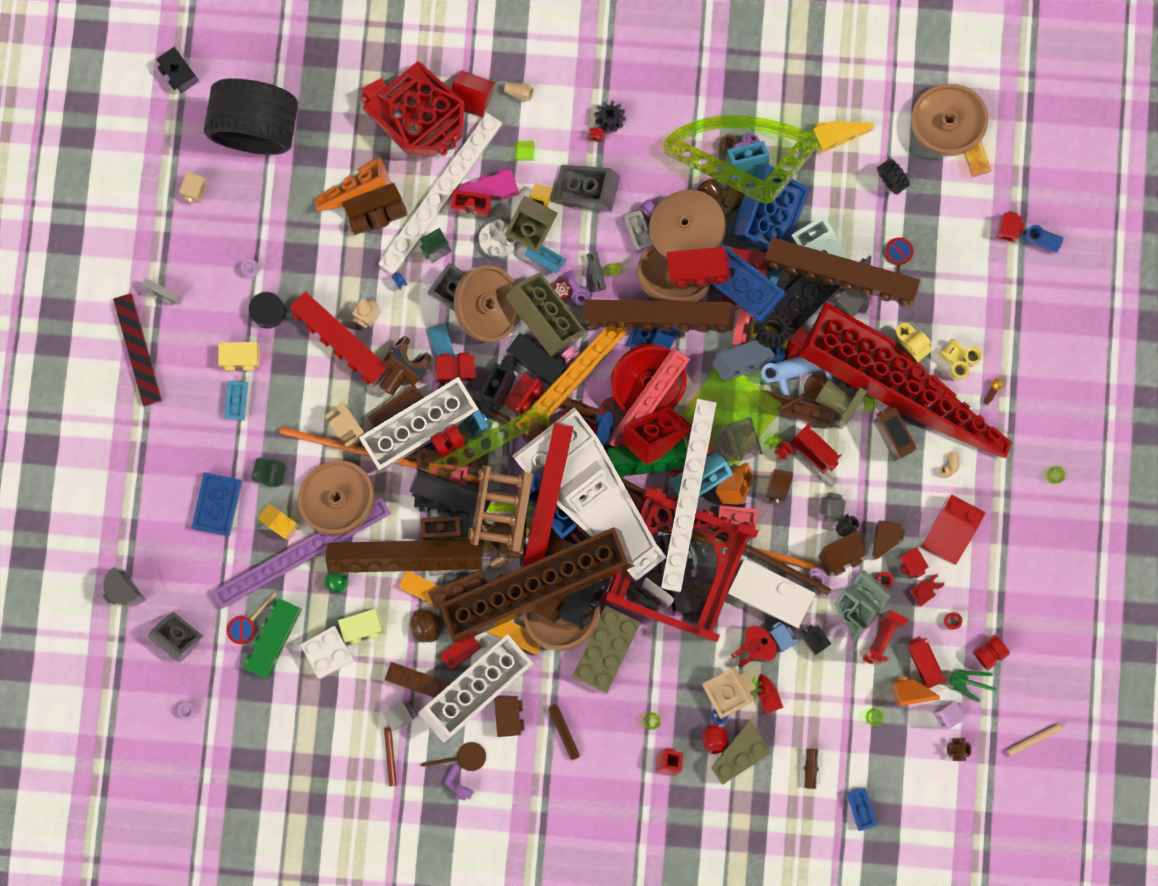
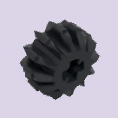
M613 100L610 102V105L604 101V107L598 105L597 110L599 112L594 113V116L597 118L595 124H600V129L606 127V133L610 132V128L617 132V127L622 128V122L626 121V117L623 116L625 109H620V103L614 106ZM609 114L610 116V114H612L613 119H611V117L610 119H607V115Z

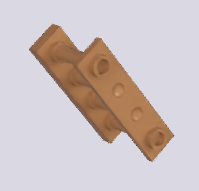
M483 465L478 473L480 485L473 527L469 529L468 539L473 545H478L479 539L506 543L509 550L520 552L533 473L521 471L517 477L490 473L491 467ZM488 481L515 484L518 487L517 495L508 496L487 492ZM485 500L513 504L515 506L514 514L508 516L484 512ZM482 520L508 523L511 526V532L508 535L480 531Z

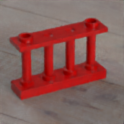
M892 610L880 613L877 621L881 622V628L870 649L860 652L859 655L863 656L862 660L871 665L873 663L887 662L889 658L883 656V653L895 629L904 627L909 619Z

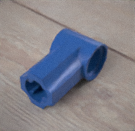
M1039 225L1030 226L1022 235L1023 241L1027 245H1036L1054 253L1059 251L1063 242V237L1043 230ZM1030 231L1036 233V239L1031 238Z

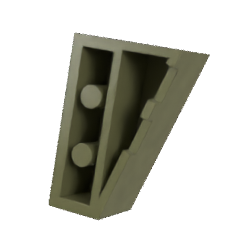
M748 719L711 767L722 785L772 753L750 719Z

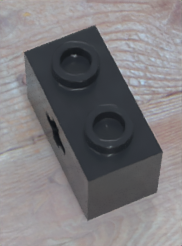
M175 47L156 59L159 63V66H157L158 70L163 76L167 74L170 78L167 82L174 91L178 89L182 94L199 82L194 72Z

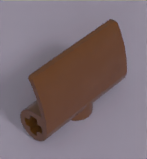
M395 183L387 184L342 202L354 235L373 228L375 230L382 229L388 226L391 221L408 216L406 206Z

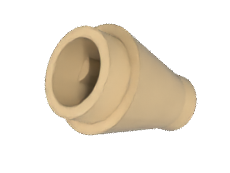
M507 82L504 89L506 94L523 102L530 101L534 91L530 84Z

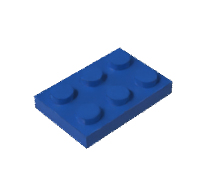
M204 472L191 529L230 537L243 480Z

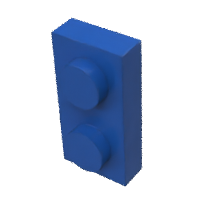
M863 787L847 792L846 795L858 831L878 826L866 788Z

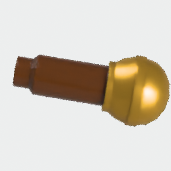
M995 378L991 381V388L984 398V404L989 405L996 393L1003 389L1004 382L1002 379Z

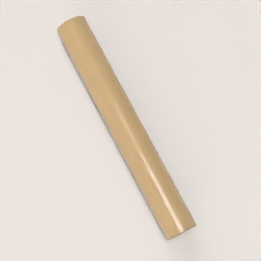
M1058 723L1007 749V753L1011 757L1062 731V727Z

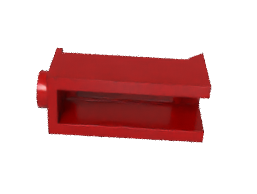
M810 423L790 442L822 474L828 469L832 472L839 464L837 460L842 456L841 454L838 455L818 434L810 429Z
M918 636L909 640L911 644L906 647L924 686L929 689L948 679L941 677L943 673L929 642H925L927 638L921 639Z

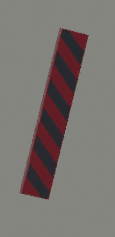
M130 293L113 298L142 404L146 407L162 402L133 294Z

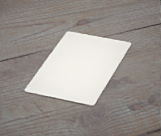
M648 578L645 579L641 589H645L647 594L666 609H669L674 598Z

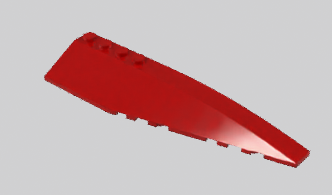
M827 302L824 304L799 354L801 358L857 389L861 387L867 391V395L891 408L896 407L898 412L924 425L1004 459L1007 458L1012 442L994 426L990 427L986 424L985 419L980 414L976 415L969 409L970 406L965 401L962 403L956 398L957 395L933 374L929 375L923 365L915 363L909 357L910 354L905 350L901 351L896 346L897 343L833 305Z

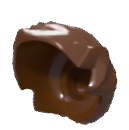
M415 610L410 619L411 634L420 643H432L438 640L443 630V625L437 613L431 610Z

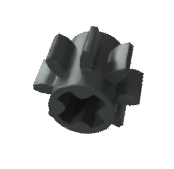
M843 515L837 519L839 524L836 525V531L841 537H845L857 531L860 526L859 521L855 516Z

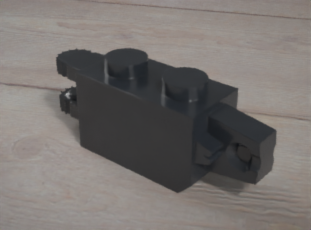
M508 354L503 357L504 359H502L500 364L494 363L480 392V406H482L480 412L486 416L487 420L493 411L496 412V410L501 409L516 379L514 371L515 367H517V362L514 360L513 355Z

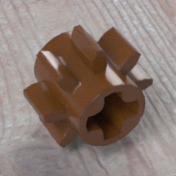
M952 738V742L948 743L947 754L949 757H953V761H966V757L971 755V745L969 742H965V738Z

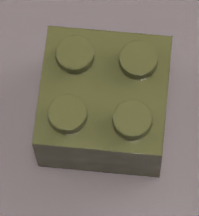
M523 196L504 235L539 252L558 212Z

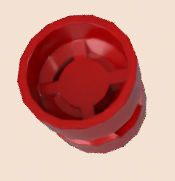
M454 423L444 428L443 433L437 432L430 436L442 459L452 454L453 449L457 451L466 446Z
M995 634L986 640V645L980 644L972 650L976 659L987 671L997 665V660L1001 661L1010 655L1006 645Z

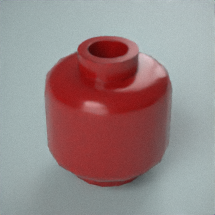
M710 724L707 726V729L703 730L701 734L703 748L709 751V754L723 753L724 749L728 746L727 731L719 727V724Z

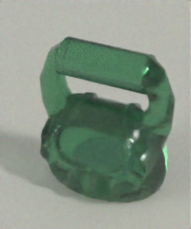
M258 457L255 461L251 479L255 483H262L271 488L279 487L283 483L286 467L279 460H268ZM274 465H279L275 483H272L270 479Z

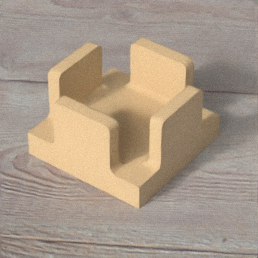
M343 401L336 405L334 410L325 415L338 437L343 442H346L344 445L348 449L361 441L359 437L364 435L365 432Z
M736 667L702 684L720 719L754 702L750 692L755 690L756 687L748 673L744 672L740 675Z

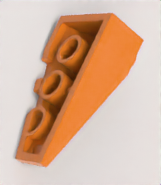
M377 158L359 168L360 172L352 178L350 175L347 176L340 186H332L316 197L315 209L321 211L343 207V201L392 183L382 158Z

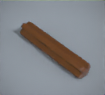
M558 705L549 707V713L570 759L575 760L579 758V751Z

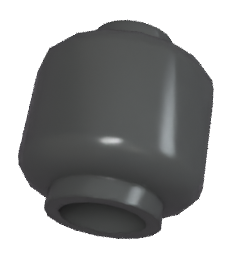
M828 492L827 495L821 498L819 513L825 516L824 520L836 522V518L844 515L846 500L842 498L843 495Z

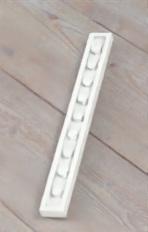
M486 113L378 263L379 266L392 275L397 273L453 195V190L459 187L503 125L501 121Z
M697 399L661 585V589L681 592L716 402Z

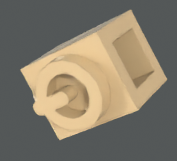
M362 298L352 313L354 316L352 321L364 329L367 327L371 328L381 313L377 307L378 304L369 298L367 301Z

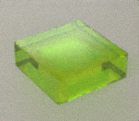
M515 141L516 161H534V141Z

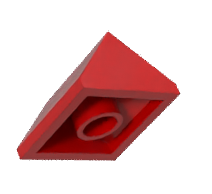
M461 70L454 79L451 90L464 101V111L484 117L496 82Z

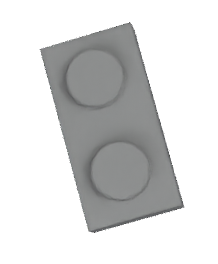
M638 210L624 215L623 218L635 251L639 252L653 246L650 236L646 233L648 227L642 211Z
M146 278L141 284L146 288V293L154 297L158 294L163 297L162 301L172 305L175 303L179 305L182 300L178 294Z

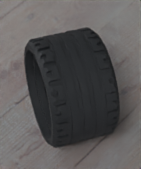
M240 78L221 79L211 85L203 130L208 139L221 146L253 154L278 155L291 149L299 104L292 93L272 84Z

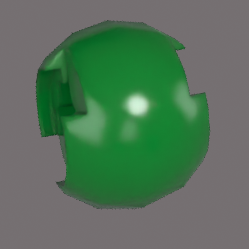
M328 573L324 579L325 588L338 594L345 592L349 584L348 577L340 573Z

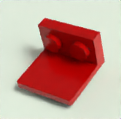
M524 373L504 401L503 406L522 417L532 407L533 401L535 399L538 400L543 394L544 390L542 389L543 384L538 378L534 380Z

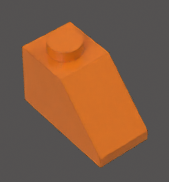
M744 463L732 470L733 475L717 485L716 494L722 504L744 503L754 479V473L749 463Z

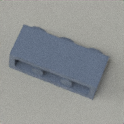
M751 339L743 345L737 344L729 350H721L716 354V359L712 364L724 382L763 368L766 364L770 363L775 354L769 346L768 348L764 347L765 343L761 345L759 343L760 339Z

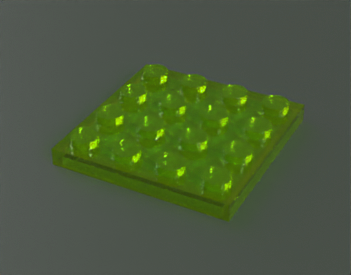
M715 369L681 412L680 416L692 425L697 399L716 402L709 446L737 467L779 414L777 409L783 405L746 376L742 375L724 382Z

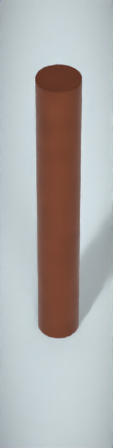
M390 727L384 728L389 787L397 786L392 730Z

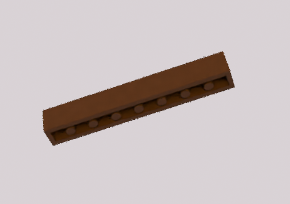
M773 237L765 255V263L772 269L778 270L781 268L792 275H797L798 273L805 275L804 277L810 280H823V283L831 286L837 284L845 290L852 291L854 289L860 291L865 296L875 295L886 302H890V300L896 301L903 307H909V305L914 307L921 286V279Z
M585 299L582 322L592 330H598L599 328L617 330V328H623L628 331H634L637 328L644 331L660 329L661 331L669 332L671 329H678L681 332L697 330L698 332L705 333L708 330H715L719 333H726L734 329L736 308L731 302Z
M469 539L327 543L325 561L328 573L482 570L483 545L482 539H479L478 545L471 544Z

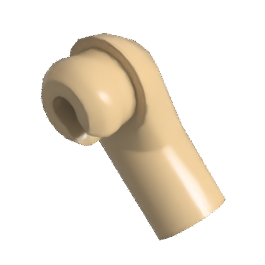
M949 452V462L939 470L942 477H951L958 471V452Z

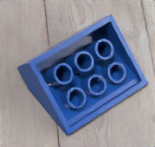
M755 165L730 235L766 252L772 237L790 242L789 239L794 233L809 188L771 165Z

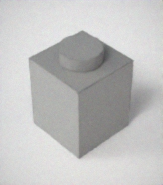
M405 702L383 713L392 731L414 720L412 715L415 714L411 705H406Z

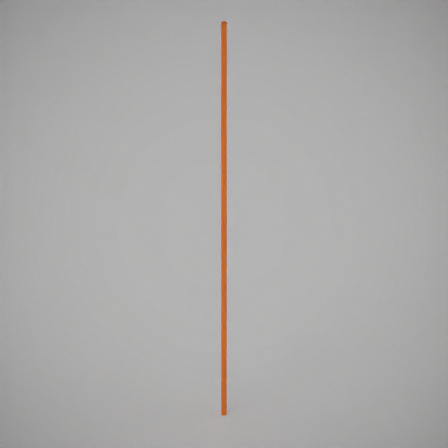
M285 427L280 429V434L371 457L364 447L354 445L348 449L344 442ZM407 458L396 463L415 469L417 467V461ZM467 474L466 482L480 485L477 476ZM653 521L650 527H656L657 523ZM664 527L658 530L671 534V532L666 530ZM692 531L691 539L712 544L708 537ZM756 548L783 563L807 569L820 567L825 570L822 564Z

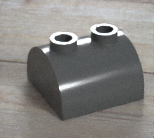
M448 263L429 289L428 295L455 311V290L465 272Z
M114 567L107 573L103 583L105 592L103 597L107 603L136 606L145 601V598L124 569Z
M172 612L155 626L148 635V639L178 663L183 661L193 651L203 637L201 633L175 612Z

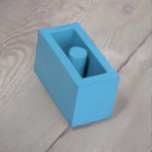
M764 141L727 150V165L732 178L753 173L755 165H769L770 155Z

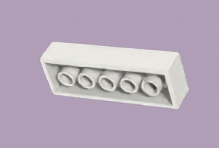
M458 377L359 438L378 470L382 472L430 443V436L437 432L443 433L444 428L453 423L455 426H458L479 409Z
M507 634L429 702L418 714L442 742L445 743L525 672L533 662Z

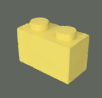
M257 342L219 343L218 365L224 368V371H235L236 368H243V371H254L255 368H260V345Z

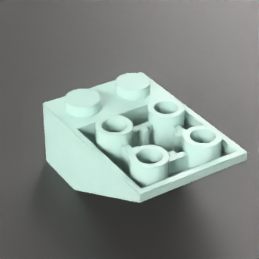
M824 216L795 232L789 239L794 244L819 251L824 249L830 254L847 258L833 229Z

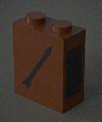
M887 407L879 411L876 415L877 418L873 422L894 462L913 453L917 447L896 407L891 410Z

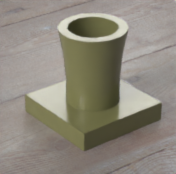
M828 379L816 397L815 402L841 414L835 425L842 429L849 422L867 391L860 387L852 397Z

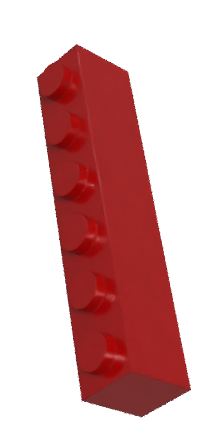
M306 291L290 306V309L293 311L291 315L298 322L303 320L307 324L305 328L312 334L316 332L321 337L319 341L326 347L330 345L334 349L333 354L340 360L344 358L348 362L347 366L354 373L356 371L362 374L360 378L367 385L372 383L376 386L390 371L382 363V360Z

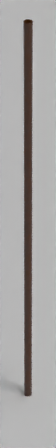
M440 383L439 386H438V389L441 388V387H443V386L446 385V384H445V383ZM472 398L477 408L481 410L480 402ZM498 411L491 413V417L510 426L509 417ZM620 477L626 489L640 496L645 489ZM711 526L708 527V532L712 534L718 530V528L711 529ZM725 532L717 535V537L724 541H727L729 538ZM748 544L746 545L745 552L829 595L831 588Z

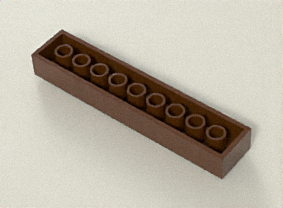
M613 527L439 604L451 640L461 643L634 567V563L621 530Z

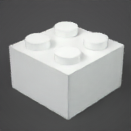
M333 626L301 644L318 679H324L356 661L347 643H344L343 636L337 626Z

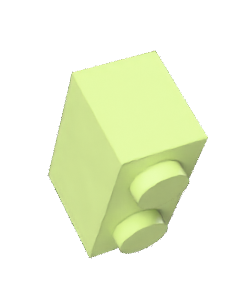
M377 609L338 620L344 643H350V646L361 643L362 638L368 637L369 640L380 637L379 633L384 632Z

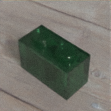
M440 228L420 239L422 244L419 246L425 259L428 260L430 258L432 263L452 252Z

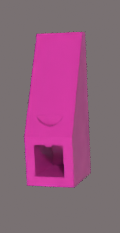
M511 169L499 170L496 172V175L490 177L489 175L482 176L478 179L479 181L473 183L471 181L465 182L458 188L460 191L491 195L492 200L498 201L519 195Z

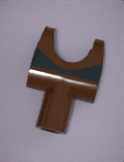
M407 336L401 337L390 348L382 361L390 371L379 387L391 396L395 394L404 380L411 386L415 385L425 373L432 358L429 353L425 352L420 358L411 362L407 357V349L410 343V338Z

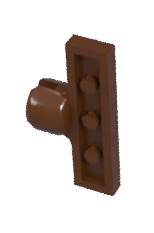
M711 178L699 185L697 191L704 192L714 198L720 205L723 214L726 215L741 205L749 180L745 178L728 190H724L716 178Z
M460 433L466 446L457 451L453 449L452 454L443 459L437 451L418 449L416 469L428 470L430 461L468 466L467 473L478 474L483 465L487 466L488 454L470 453L468 451L469 438L466 434Z

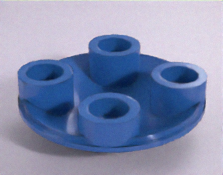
M610 411L599 414L596 420L598 427L595 434L603 447L613 430V414Z

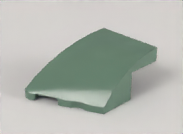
M865 570L860 572L852 585L846 588L835 602V606L842 615L844 624L848 626L854 642L864 633L894 595Z

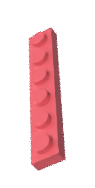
M675 348L671 350L607 440L610 445L614 447L625 446L622 444L624 425L654 411L689 362L690 358Z

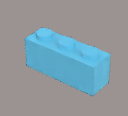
M717 450L706 457L699 496L733 475L727 462ZM683 472L669 480L677 496H679Z

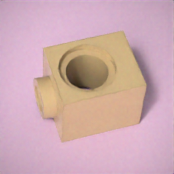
M187 172L179 193L186 202L192 204L194 202L201 203L208 182L204 177Z

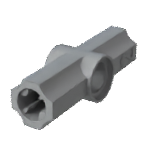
M491 432L487 466L491 467L490 473L506 475L508 469V433ZM489 480L488 490L505 491V483Z

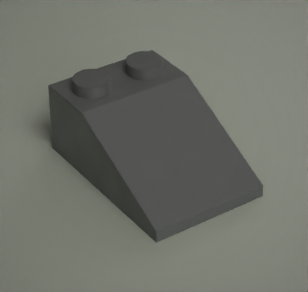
M561 165L553 201L595 211L612 212L620 176L611 168Z

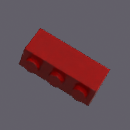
M725 247L666 252L670 280L673 286L685 288L687 285L705 286L707 283L722 285L731 281L730 258Z

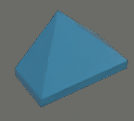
M446 323L429 327L428 332L435 357H439V354L449 353L450 356L455 357Z

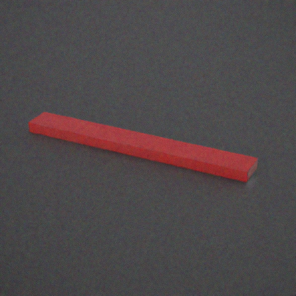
M554 422L522 568L545 558L574 429L572 425Z

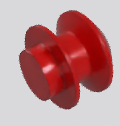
M781 440L780 447L774 446L776 450L774 454L780 461L783 459L787 461L786 456L789 454L794 456V450L788 442Z

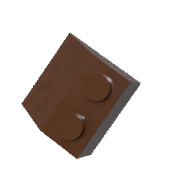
M857 530L824 546L818 558L828 576L834 574L839 576L846 572V568L850 566L855 568L863 563L862 560L865 558L866 553L860 532Z

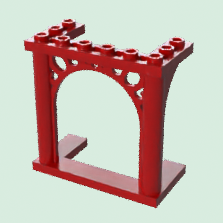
M654 486L642 492V502L638 510L651 535L665 526L673 525L674 519L672 518L671 510L675 514L678 500L672 496H666V494L662 493V489ZM661 508L668 513V520L666 522H662L658 518L657 512ZM703 509L702 512L696 510L695 520L697 523L693 527L709 538L717 556L716 575L697 626L627 601L624 597L632 579L627 570L613 576L609 590L604 593L602 600L706 640L718 642L720 634L714 633L715 626L742 553L748 541L757 537L759 530L755 529L754 524L746 521L735 525L731 523L732 519L721 516L719 519L713 516V512ZM652 517L657 523L656 527H650L651 523H653L651 521ZM709 526H711V529L720 528L713 534L708 532ZM721 532H725L729 536L728 540L722 544L717 543L715 540L716 536ZM729 546L728 550L725 549V554L723 555L720 552V548Z

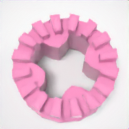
M572 346L560 357L564 358L565 363L568 364L579 355V352H575V347Z

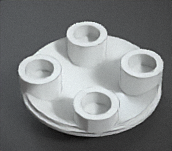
M502 220L488 223L479 234L481 249L491 257L507 256L516 246L517 241L504 235L509 224Z

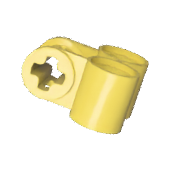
M908 323L898 325L896 328L898 343L910 354L909 357L918 364L932 351L929 346L931 344L929 338L922 331L917 332Z
M951 338L949 340L950 343L943 351L940 350L938 354L943 360L952 365L949 369L950 377L955 381H960L968 375L969 367H973L980 362L982 352L977 347H970L965 350L959 342ZM968 353L975 354L976 361H970ZM955 367H961L964 371L963 375L956 374Z

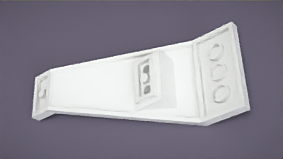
M573 408L556 421L574 426L557 505L591 537L613 527L621 530L634 563V567L627 571L637 581L663 561L666 556L653 539L598 437L578 411ZM554 423L513 455V458L525 472H543Z

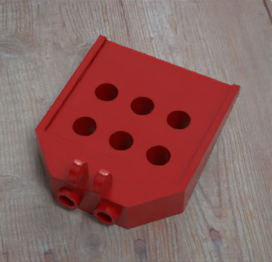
M419 61L414 63L363 106V110L408 156L435 157L440 153V155L445 157L448 153L447 149H454L456 142L462 137L464 101ZM426 89L430 93L424 94L421 92V90ZM413 101L416 104L411 106L407 102ZM442 105L445 109L439 110L436 106ZM400 113L402 116L395 117L393 114ZM429 117L431 121L427 122L424 121L422 118ZM416 129L418 132L410 133L408 130Z

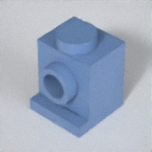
M781 621L771 627L772 631L769 634L781 653L799 642L798 639H792L794 636L789 626L785 627Z

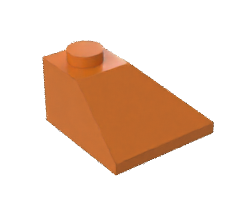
M908 676L896 678L897 682L892 683L896 706L940 700L938 694L914 679L908 680Z

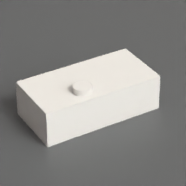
M744 559L727 595L797 629L815 593Z

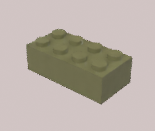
M541 272L516 284L505 296L551 357L575 344L586 333V330Z
M605 606L598 626L590 637L572 677L608 693L641 622Z

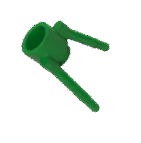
M958 669V671L953 670L949 685L953 686V690L960 691L977 702H980L981 699L961 687H966V684H970L991 691L997 690L995 687L968 680V676H966H993V673Z

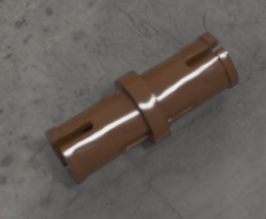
M569 397L560 405V407L569 410L575 408L580 415H584L592 420L595 419L598 408L591 407L581 400L577 401Z
M806 748L805 766H803V770H805L804 788L816 789L817 771H819V767H817L819 749Z

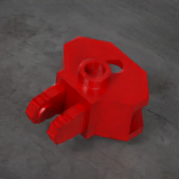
M752 625L745 630V643L742 644L740 649L731 654V657L736 658L743 651L747 652L749 657L738 664L740 669L756 659L770 662L776 657V643L765 628ZM762 638L766 639L765 645L761 643Z

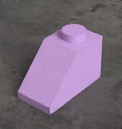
M951 701L932 712L943 730L953 728L966 718L964 716L966 712L960 702L957 703L956 701Z

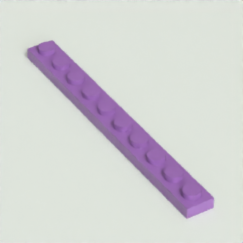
M381 497L374 501L373 509L367 520L354 531L339 536L324 535L318 532L213 591V594L221 609H224L324 553L327 550V543L343 542L390 516L391 512Z

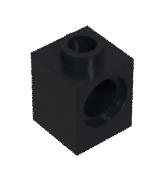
M811 624L803 630L804 634L801 638L814 656L831 645V642L819 625L813 627ZM812 633L819 635L820 641L818 644L811 643L810 636Z

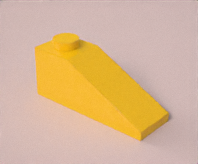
M821 122L814 126L811 135L822 154L872 132L874 125L873 123Z

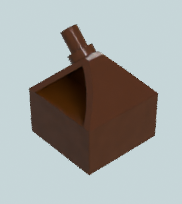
M525 518L520 552L509 550L506 543L488 540L486 542L501 557L524 558L526 552L527 519ZM482 520V532L508 535L511 532V526L508 523L494 522L491 525Z

